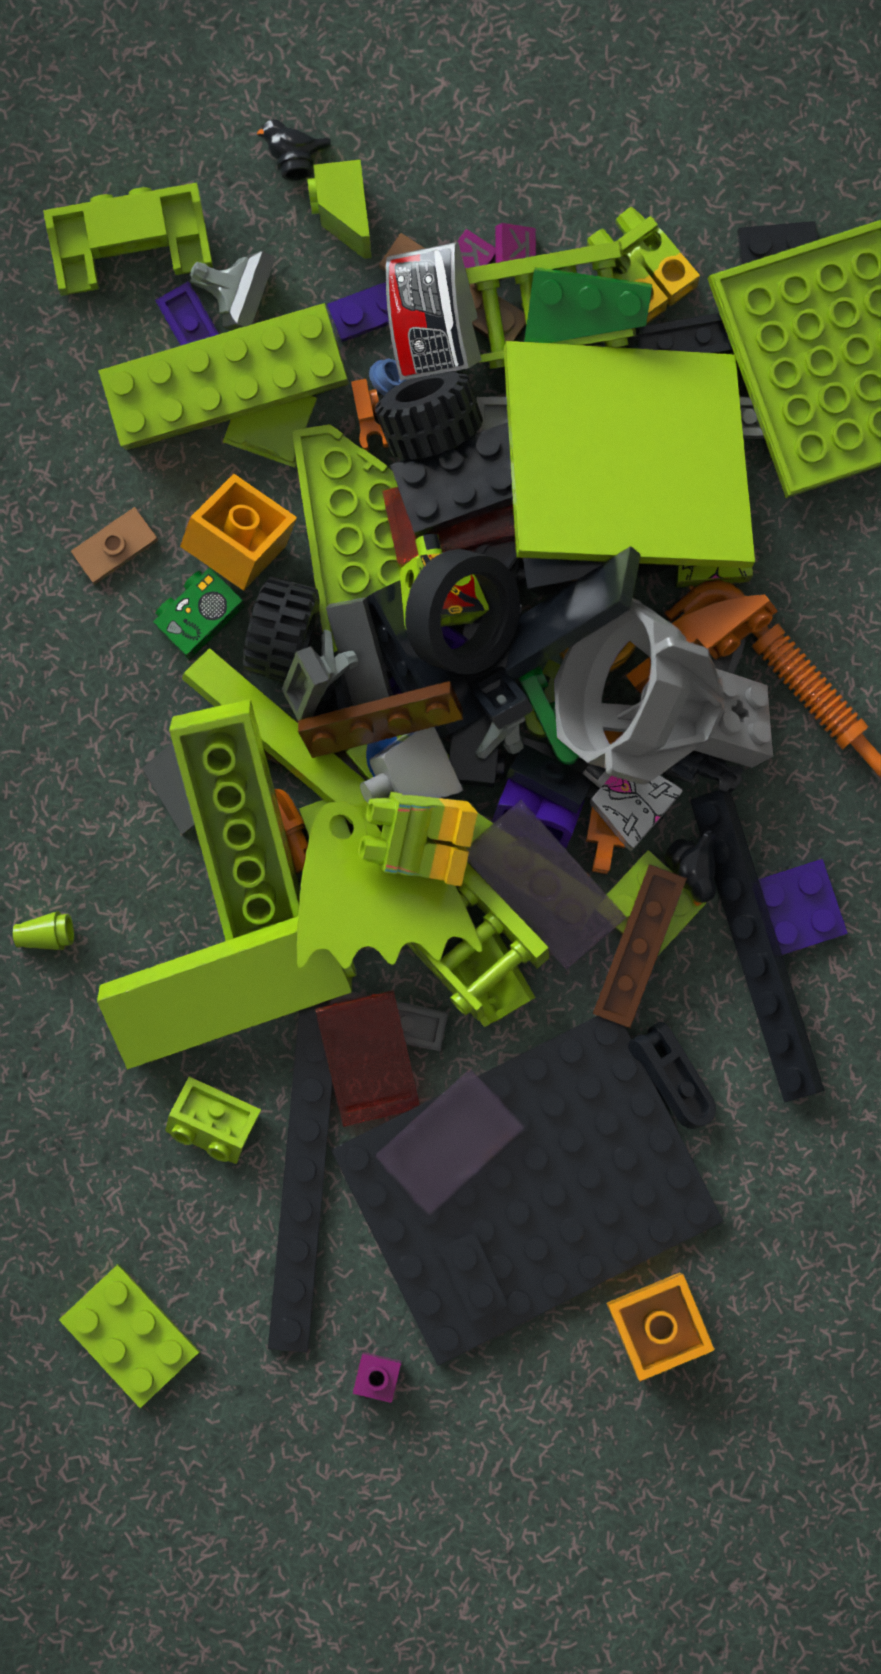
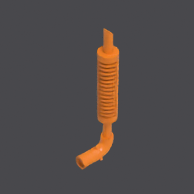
M722 580L705 581L695 588L691 585L689 587L691 591L673 607L666 610L664 614L671 622L682 612L684 614L678 619L703 607L724 600L743 597L745 594L730 582ZM776 624L771 629L766 626L758 632L752 631L758 639L752 645V648L758 655H764L763 661L767 659L770 661L767 665L775 667L772 671L780 673L778 675L779 679L785 678L783 683L785 685L787 683L790 684L788 689L790 691L792 689L795 690L793 693L795 697L800 695L798 700L806 702L803 706L811 708L810 714L815 712L816 716L814 718L822 720L819 724L827 726L824 730L832 732L830 734L831 738L837 737L835 742L842 750L851 744L881 778V754L862 734L869 726L862 718L859 720L856 718L859 714L857 712L851 713L853 708L851 706L849 708L846 707L848 702L846 700L844 702L841 701L843 698L841 694L836 696L838 691L836 688L834 690L830 689L833 685L825 683L827 681L826 677L821 679V671L817 673L814 671L817 667L809 665L812 661L804 659L806 657L805 653L799 654L801 649L799 647L794 648L796 643L794 641L789 642L790 636H783L786 632L779 624Z

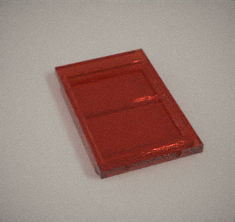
M393 990L315 1009L343 1127L407 1112L420 1105Z

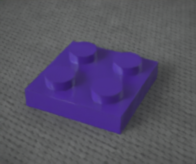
M823 859L759 879L782 955L848 934Z

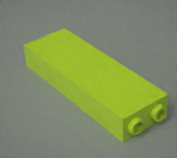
M297 916L101 984L97 1003L127 1069L349 994L352 992V977L357 976L354 962L352 960L350 967L344 969L328 950L319 949L314 951L305 966L299 969L297 966Z

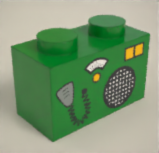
M210 567L204 573L200 570L194 573L183 586L186 590L176 600L172 597L166 600L155 612L158 616L153 621L156 628L189 661L245 607L243 600Z

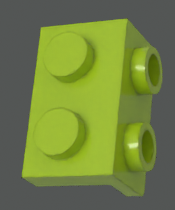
M493 934L482 944V952L475 950L451 972L468 988L509 951L500 935ZM518 966L478 999L483 1005L484 1016L479 1021L484 1027L500 1020L536 998Z

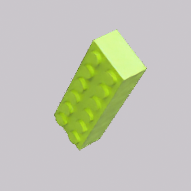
M325 303L98 370L120 446L125 450L349 385L329 311Z
M251 699L173 716L169 731L225 940L228 941L297 917L300 887Z

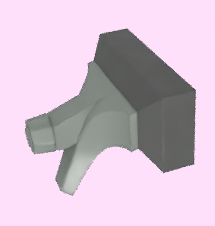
M261 251L240 258L231 267L221 271L208 267L204 263L196 262L191 269L190 283L209 291L216 297L219 304V313L222 314L223 328L232 331L253 324L276 257Z
M324 629L321 635V657L311 647L296 651L281 689L298 720L313 717L320 699L329 685L345 671L358 666V659L353 651L343 652L334 657L331 631Z

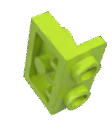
M189 1076L169 1114L165 1131L171 1134L172 1138L184 1145L193 1144L202 1148L218 1161H230L237 1164L261 1109Z

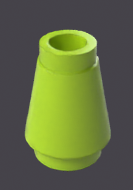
M56 911L22 922L21 924H15L13 926L15 946L17 948L64 950L65 946L72 945L74 942V926L71 916Z

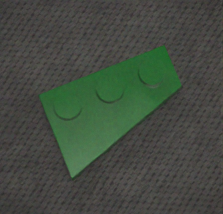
M535 267L524 342L552 343L646 326L652 284Z

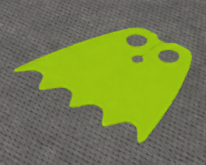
M342 801L326 803L320 808L310 832L301 880L297 927V966L299 969H302L310 955L319 949L328 950L344 969L350 967L357 951L367 946L379 951L390 965L396 963L401 948L407 943L419 944L437 961L442 957L447 940L452 937L462 938L476 951L482 952V945L455 885L446 884L444 880L421 876L384 873L379 864L361 859L358 854L361 837L363 835L381 837L382 834L377 824H371L366 820L368 805L356 807L349 802ZM344 815L352 821L354 831L350 837L341 839L331 833L329 823L334 816Z

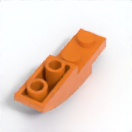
M765 594L743 596L703 607L671 624L681 631L686 637L687 642L708 648L711 656L717 660L720 656L725 657L736 651L741 644V640L752 631L758 632L764 629L772 621V616L778 611ZM651 657L647 658L626 675L641 694L644 686L650 679Z

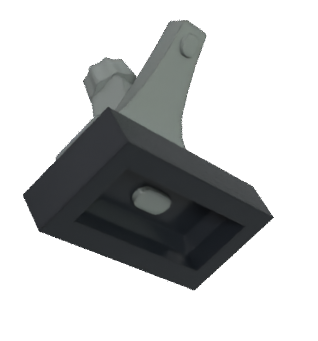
M501 666L468 685L475 699L492 721L487 734L475 751L476 755L483 759H486L502 740H504V747L508 753L520 752L524 744L519 733V724L525 721V717L533 711L527 696L516 682L505 673L504 667Z

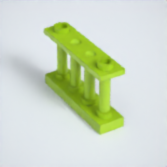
M615 241L465 268L469 285L476 284L477 291L482 293L491 353L480 355L481 361L479 363L489 361L490 369L505 367L504 345L506 342L497 288L500 287L499 280L514 277L515 284L520 285L527 325L535 267L577 273L576 266L592 264V270H597V276L614 278L612 267H616L615 259L624 258L621 242ZM635 328L552 342L551 344L586 345L604 341L605 347H620L628 345L627 337L636 336Z
M467 862L462 887L459 886L457 890L465 907L468 905L473 907L476 904L486 914L483 917L484 922L475 929L481 945L493 934L499 935L503 932L512 942L510 945L511 950L466 988L451 971L475 951L467 941L462 940L438 961L433 959L419 944L407 943V945L451 991L453 995L450 997V1000L456 1008L465 1016L471 1013L479 1021L484 1016L483 1005L478 999L519 963L530 961L538 969L549 959V947Z

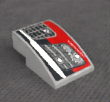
M454 242L386 257L388 320L400 381L467 369L481 361L472 322L478 319L459 243Z

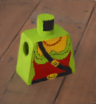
M427 534L417 538L415 543L419 556L414 557L401 568L400 581L404 625L406 603L413 582L422 568L431 559L442 553L438 534ZM474 575L460 579L450 590L442 610L441 627L471 624L489 611L487 601Z

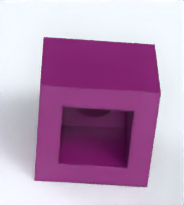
M362 1352L353 1394L392 1403L402 1361ZM373 1371L383 1373L385 1381L382 1385L375 1386L370 1383L369 1375Z

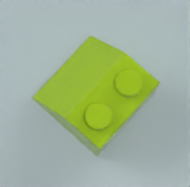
M361 160L314 165L315 178L307 179L312 214H320L321 226L364 259L372 258Z

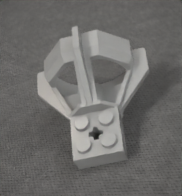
M632 598L629 611L569 647L554 679L557 738L587 763L606 768V772L611 776L646 785L693 750L751 768L773 757L768 686L716 669L708 648L687 642L686 637L678 628L643 605L639 600ZM631 641L651 657L650 679L643 688L641 702L636 705L601 703L604 685L610 668L623 647ZM604 731L624 732V734L610 745Z

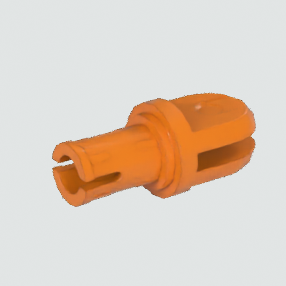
M274 789L295 871L299 873L303 871L308 841L302 832L305 829V824L290 796L284 790Z

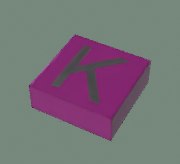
M507 223L495 226L496 263L536 256V228Z
M465 229L457 241L465 268L491 264L496 257L495 247L468 229Z

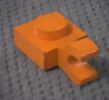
M367 379L351 381L360 424L359 440L361 447L369 451L367 441L373 434L382 437L384 448L389 447L381 425L376 423L374 413H376L375 406L379 402L377 389L369 390Z
M591 807L586 842L597 843L592 872L608 874L613 847L625 848V846L594 808Z

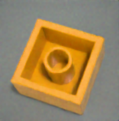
M233 474L190 517L180 547L244 591L286 547L297 517Z
M680 1272L606 1303L639 1381L715 1350L685 1277Z

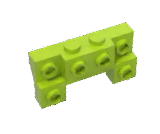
M197 183L153 191L151 188L141 187L129 191V195L113 198V195L102 194L92 197L90 199L91 202L43 210L58 290L61 296L99 289L94 259L169 246L175 275L191 273V269L196 262L204 263L208 267L213 268Z

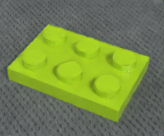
M119 1264L59 1319L139 1408L147 1403L200 1352Z

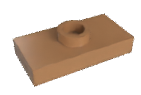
M133 507L74 548L71 553L95 585L156 543L158 539L137 509Z

